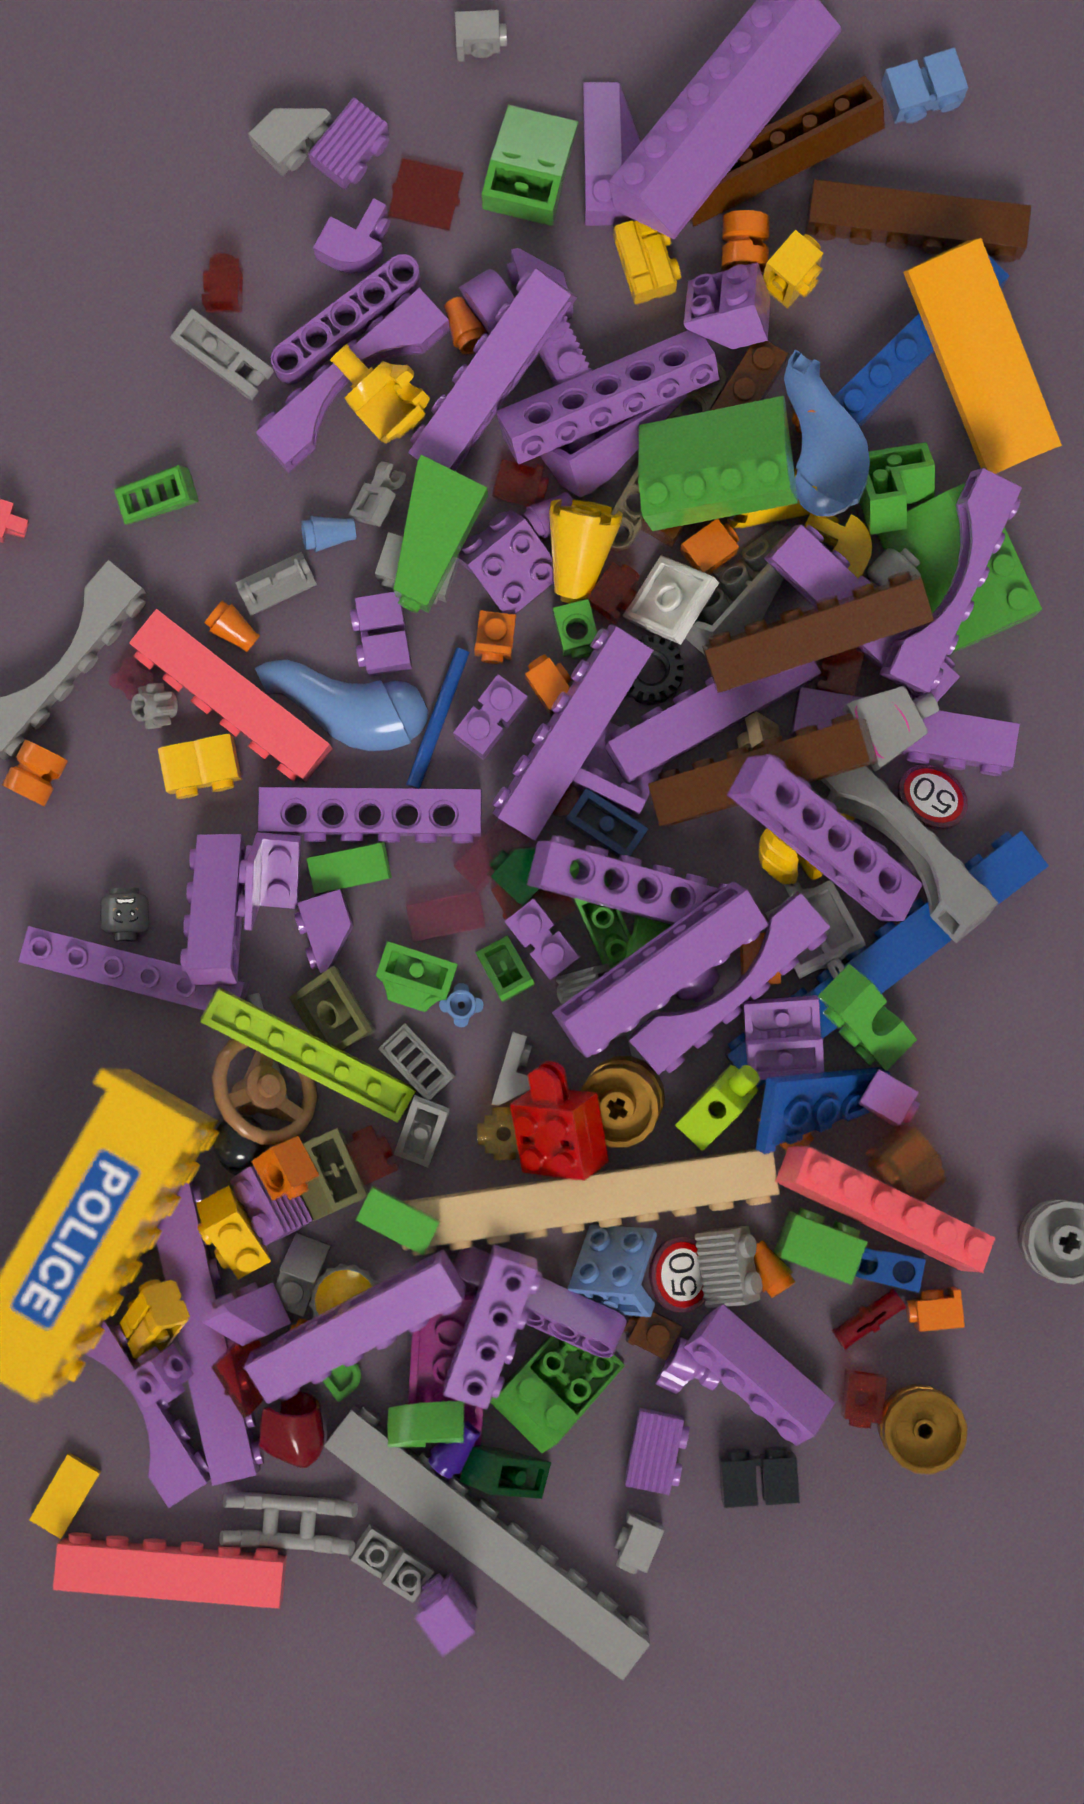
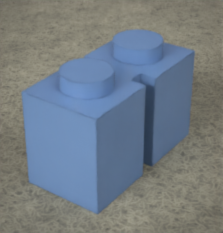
M955 48L924 57L923 63L925 67L921 69L917 60L886 69L881 85L894 123L906 120V123H914L926 117V111L928 110L933 112L940 109L941 112H948L961 105L969 87Z

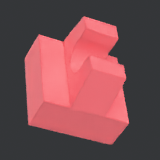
M0 499V542L4 543L6 533L25 538L29 525L28 520L13 515L14 503Z

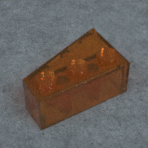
M901 1124L896 1126L866 1152V1155L871 1159L867 1166L879 1180L891 1183L897 1190L921 1202L947 1181V1178L944 1176L945 1171L941 1168L943 1164L940 1155L915 1126Z

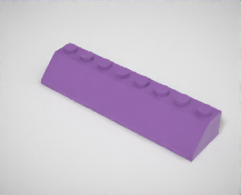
M756 0L610 179L609 186L616 211L672 239L677 237L841 32V26L819 0Z

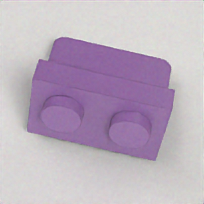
M511 509L493 517L489 527L479 535H473L466 539L458 554L461 565L475 575L502 613L516 614L554 583L552 556L526 519Z

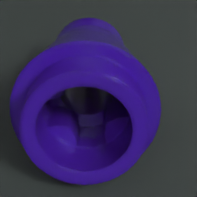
M464 1420L463 1443L436 1444L430 1450L432 1455L428 1458L431 1467L440 1475L449 1479L454 1474H460L476 1440L481 1435L479 1430L470 1422Z

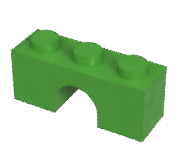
M850 964L818 995L819 999L827 1007L823 1012L824 1015L836 1027H843L839 1033L853 1047L858 1045L854 1050L855 1053L869 1066L875 1062L887 1071L917 1041L905 1023L884 1006L887 1000L876 986Z

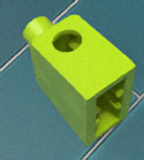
M730 1065L698 1096L675 1126L703 1151L740 1115L758 1092L756 1084L760 1081L759 1074L749 1065H743L740 1069ZM709 1108L717 1114L716 1117L711 1115Z

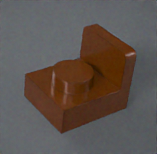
M653 1311L651 1317L630 1315L624 1331L628 1333L626 1337L627 1343L633 1346L635 1344L667 1360L683 1326Z

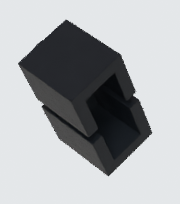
M777 1446L765 1448V1454L750 1455L749 1449H732L727 1451V1456H720L721 1497L724 1508L758 1506L756 1466L761 1467L763 1500H765V1505L800 1503L797 1457L795 1454L787 1452V1447Z

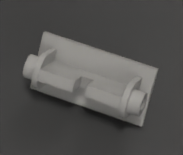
M302 552L235 582L251 616L317 585Z

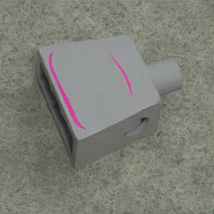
M901 686L846 704L843 711L845 715L853 713L854 719H866L878 763L871 764L874 771H877L928 733L923 719L939 712V707L931 692L912 700L905 686Z

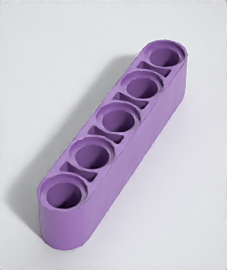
M398 254L392 257L277 345L271 354V364L277 378L286 384H296L302 381L332 358L343 346L366 332L369 325L380 316L385 317L395 309V303L401 296L407 292L413 294L420 287L421 278L417 261L407 254ZM401 270H408L413 273L412 278L405 282L398 281L394 277ZM372 292H381L385 295L384 299L377 304L366 301V297ZM349 313L356 317L355 321L348 326L337 323L338 318L343 314ZM321 335L326 337L327 341L322 347L313 348L308 345L312 337ZM287 357H293L298 360L295 368L291 370L280 368V364Z
M473 1246L460 1249L453 1262V1266L466 1285L465 1295L469 1296L476 1295L490 1256L489 1253ZM542 1277L536 1294L529 1293L525 1307L529 1308L525 1324L601 1358H611L627 1325L626 1319L615 1310L569 1291Z

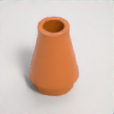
M463 297L452 298L446 302L444 309L449 319L453 345L462 354L474 353V346L482 335L487 333V330L467 306Z
M223 600L204 622L211 628L209 632L242 648L245 652H248L260 637L232 603L228 605Z
M763 1240L756 1244L757 1249L754 1255L756 1272L760 1274L762 1279V1292H767L772 1299L792 1286L796 1281L791 1275L794 1272Z

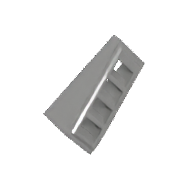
M405 1023L378 1048L426 1100L431 1101L456 1077ZM407 1036L412 1042L395 1056L391 1051ZM417 1047L421 1053L406 1067L402 1061ZM428 1058L432 1063L415 1077L411 1072ZM438 1069L442 1074L426 1088L422 1082L434 1070Z

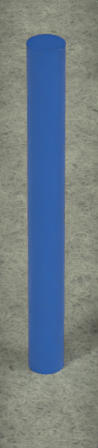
M456 648L406 783L410 787L420 789L469 656V652L464 649Z

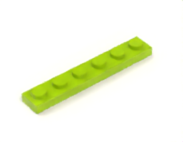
M219 986L200 1018L201 1023L397 1123L416 1092L413 1086Z

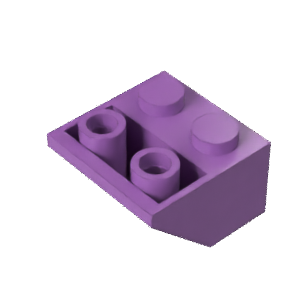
M758 262L749 265H736L723 272L702 274L693 280H689L684 315L685 328L732 350L768 341L771 297Z

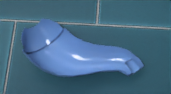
M795 350L789 358L784 381L787 395L800 422L802 432V452L796 466L797 474L795 477L797 498L802 507L816 516L830 517L846 511L850 506L858 504L868 480L870 468L868 444L859 425L832 396L819 377L820 362L815 359L809 360L801 352Z
M287 659L265 662L255 667L267 694H283L304 709L329 735L352 748L366 751L393 750L411 744L410 741L421 733L427 723V707L417 687L408 682L391 681L382 683L381 680L366 684L345 683L330 679L303 664Z

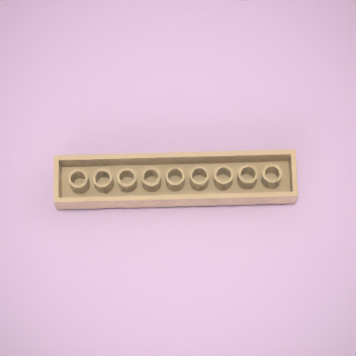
M754 1148L595 1172L585 1181L553 1178L405 1200L403 1202L441 1221L424 1253L430 1254L437 1250L436 1245L449 1244L450 1250L472 1247L473 1240L487 1238V1244L509 1242L510 1234L524 1232L525 1239L547 1236V1229L561 1227L562 1233H572L585 1230L584 1223L598 1221L600 1228L622 1225L621 1218L635 1216L637 1222L659 1219L658 1212L672 1210L674 1217L696 1214L697 1206L709 1205V1209L712 1211L734 1208L733 1201L744 1199L746 1204L749 1203V1205L766 1204L771 1202V1195L779 1194L778 1183L775 1182L777 1175L773 1152L765 1155ZM402 1245L403 1250H409L408 1247ZM412 1250L413 1256L421 1255Z

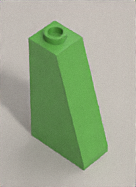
M420 455L417 462L393 589L395 597L399 598L398 604L414 613H418L419 609L429 613L488 498V487L423 455Z

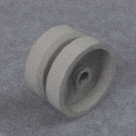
M1052 1199L1039 1203L1026 1214L1020 1225L1018 1244L1023 1259L1034 1272L1057 1283L1077 1284L1084 1282V1204L1071 1200ZM1061 1236L1068 1239L1065 1246L1059 1245Z

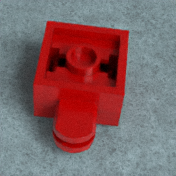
M546 1061L528 1074L530 1090L510 1104L522 1173L585 1181L609 1162L598 1095L596 1092L568 1090L564 1067L557 1062Z

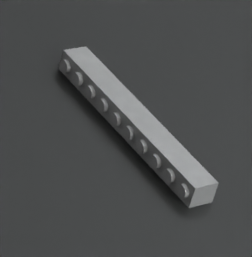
M354 1405L328 1438L324 1447L623 1681L650 1645L649 1635L646 1634L648 1628L633 1615H630L627 1619L616 1610L618 1604L607 1594L600 1592L596 1595L587 1588L586 1585L589 1582L579 1572L572 1568L567 1572L556 1563L559 1558L543 1545L536 1548L526 1540L529 1537L528 1533L516 1523L511 1522L508 1526L497 1517L499 1511L488 1501L481 1499L477 1502L467 1494L470 1489L465 1483L460 1482V1479L455 1476L448 1479L436 1472L428 1462L430 1457L428 1454L422 1452L419 1456L408 1447H388V1431L378 1424L381 1421L380 1417L365 1406L360 1410Z

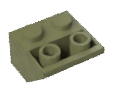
M341 1127L303 1143L319 1174L318 1177L307 1183L309 1191L300 1195L313 1221L368 1196L369 1190Z

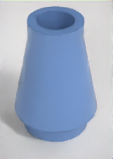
M310 516L309 520L301 521L305 550L314 549V552H318L346 541L356 540L353 518L342 519Z

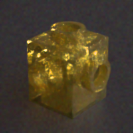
M492 1108V1115L484 1116L485 1123H477L478 1146L485 1145V1153H493L494 1160H515L516 1152L519 1151L511 1108ZM500 1127L509 1128L511 1131L509 1140L500 1141L497 1138L496 1132Z

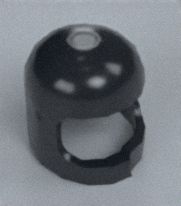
M241 1115L250 1125L265 1130L252 1117ZM225 1120L216 1128L219 1134L213 1144L214 1152L221 1165L234 1175H238L251 1165L253 1166L252 1160L267 1151L270 1146L262 1145L240 1136Z

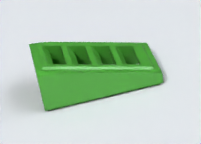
M181 465L114 489L124 524L127 525L199 502L190 471L187 467ZM174 480H176L180 495H177ZM159 485H164L168 500H163ZM148 488L154 503L152 506H149L145 489ZM132 493H136L141 509L136 512L130 496Z

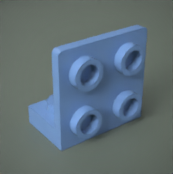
M590 1225L568 1290L613 1309L621 1315L651 1317L655 1303L646 1293L644 1287L641 1286L657 1233L652 1228L624 1226L600 1228L599 1225Z

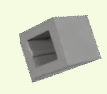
M274 108L248 134L252 147L283 177L289 170L295 171L303 164L306 154L315 146L333 122L331 113L327 109Z

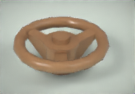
M233 1038L230 1039L217 1055L212 1075L214 1100L224 1120L240 1136L262 1145H278L296 1136H300L313 1119L317 1102L315 1080L297 1072L301 1080L303 1101L300 1108L286 1098V1083L280 1072L272 1067L273 1059L256 1051L244 1079L238 1081L233 1086L232 1093L228 1094L226 1076L229 1064L239 1051L248 1047ZM236 1109L245 1115L262 1113L292 1122V1124L280 1130H262L250 1125Z

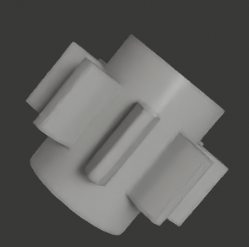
M163 683L147 684V686L138 687L139 694L134 695L131 703L132 713L136 720L145 721L146 729L162 728V726L170 725V718L176 715L178 709L174 693L164 691Z

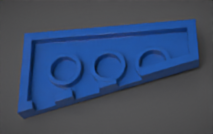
M881 1067L768 1077L756 1150L766 1155L776 1151V1146L787 1142L791 1145L803 1140L804 1134L814 1130L823 1132L832 1128L834 1122L842 1119L850 1121L870 1113L869 1110L858 1104L877 1070L880 1069L890 1075V1071H885Z

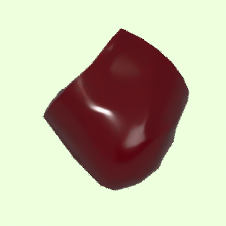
M298 1391L291 1398L281 1401L280 1413L271 1407L263 1409L259 1441L261 1449L273 1457L298 1468H308L321 1456L325 1443V1432L318 1399L311 1394Z

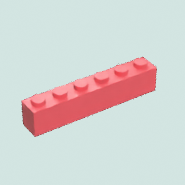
M158 609L152 613L129 642L136 650V653L133 655L135 659L149 670L154 665L165 673L161 679L177 692H180L184 687L193 694L194 697L190 702L207 715L211 710L216 712L223 718L219 724L232 735L237 737L241 732L251 740L248 747L264 760L268 755H271L280 763L276 769L292 782L299 777L306 783L333 749L327 741Z
M788 1147L775 1181L959 1271L983 1273L995 1241V1237L811 1147Z
M73 1532L69 1533L68 1537H64L57 1544L53 1590L279 1609L284 1596L287 1555H278V1550L274 1548H256L255 1553L241 1552L240 1546L219 1545L218 1550L203 1549V1543L191 1541L181 1542V1547L166 1546V1540L155 1538L144 1539L143 1544L129 1543L128 1537L118 1535L107 1536L106 1541L92 1540L89 1533Z

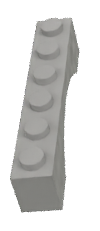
M108 560L84 587V607L80 625L70 647L61 660L44 677L27 688L0 697L1 759L6 760L9 756L15 757L18 754L28 733L33 728L39 729L50 716L48 710L57 700L59 702L63 701L74 688L72 682L81 672L86 674L96 664L98 660L96 654L105 644L110 646L120 636L122 632L120 626L128 617H136L146 604L144 599L147 593L111 561Z
M867 766L810 783L811 790L820 798L832 802L837 807V812L850 815L868 823L884 833L899 846L912 862L922 880L928 898L930 917L955 943L982 923L998 904L992 897L990 890L980 884L966 870L963 862L954 857L940 843L937 835L929 831L915 817L913 811L907 805L902 804L889 790L887 784L882 779L877 778Z

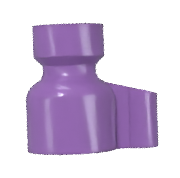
M679 1337L665 1361L664 1367L659 1372L655 1384L677 1394L685 1384L696 1378L699 1380L700 1385L713 1391L721 1379L707 1367L697 1363L693 1355L684 1348L688 1340Z

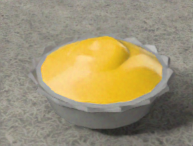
M339 1264L335 1268H327L323 1275L317 1277L315 1286L310 1290L312 1299L309 1306L313 1310V1318L377 1285L378 1282L371 1278L368 1271L361 1270L356 1265L346 1266Z

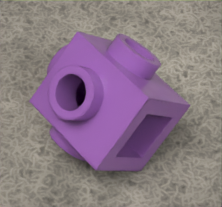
M171 1344L161 1351L155 1346L137 1358L140 1365L124 1376V1379L143 1407L147 1408L161 1398L168 1403L185 1391L182 1384L191 1378L194 1373L175 1345Z

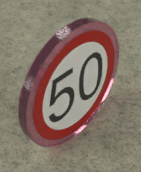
M932 765L914 766L903 774L898 783L897 794L899 801L907 805L925 827L936 830L950 829L959 824L966 815L968 800L964 788L953 775L939 767Z
M675 1237L663 1242L654 1252L649 1265L651 1291L660 1305L672 1312H690L701 1306L705 1301V1293L702 1290L704 1285L701 1283L702 1277L700 1276V1262L698 1261L699 1255L697 1254L698 1248L696 1247L697 1241L687 1237Z

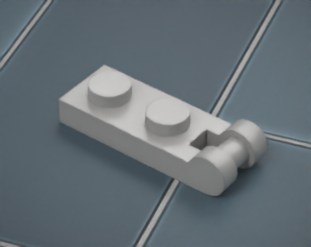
M193 309L190 310L170 336L172 342L236 388L249 400H253L258 394L257 387L264 379L268 380L274 373V370L268 364ZM244 364L252 369L246 379L238 374Z

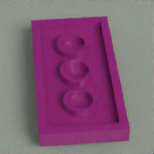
M464 1295L462 1305L457 1310L448 1315L439 1313L431 1317L427 1325L412 1333L408 1404L460 1401L444 1395V1381L475 1296ZM464 1402V1420L470 1422L479 1430L481 1435L474 1445H481L484 1408Z

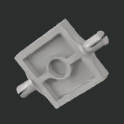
M796 880L793 886L791 884H784L790 897L799 891L830 926L824 932L828 937L822 944L812 951L806 948L796 956L799 962L794 967V970L799 979L818 969L828 968L833 979H835L839 975L837 971L841 973L845 969L841 960L846 955L866 946L861 933L831 880L815 888L802 889L798 880ZM776 907V908H774V909H772V910H770V911H768V912L765 913L768 919H769V915H770L773 911H775L778 907Z

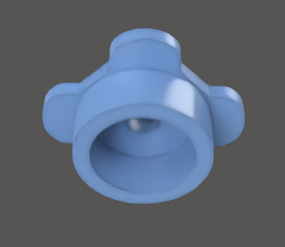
M458 983L454 987V992L449 995L447 1000L440 1001L439 1007L442 1012L449 1013L457 1027H465L469 1023V1018L474 1013H479L483 1010L484 1004L480 998H475L469 992L467 984ZM459 1002L465 1003V1007L463 1009H460L458 1007Z

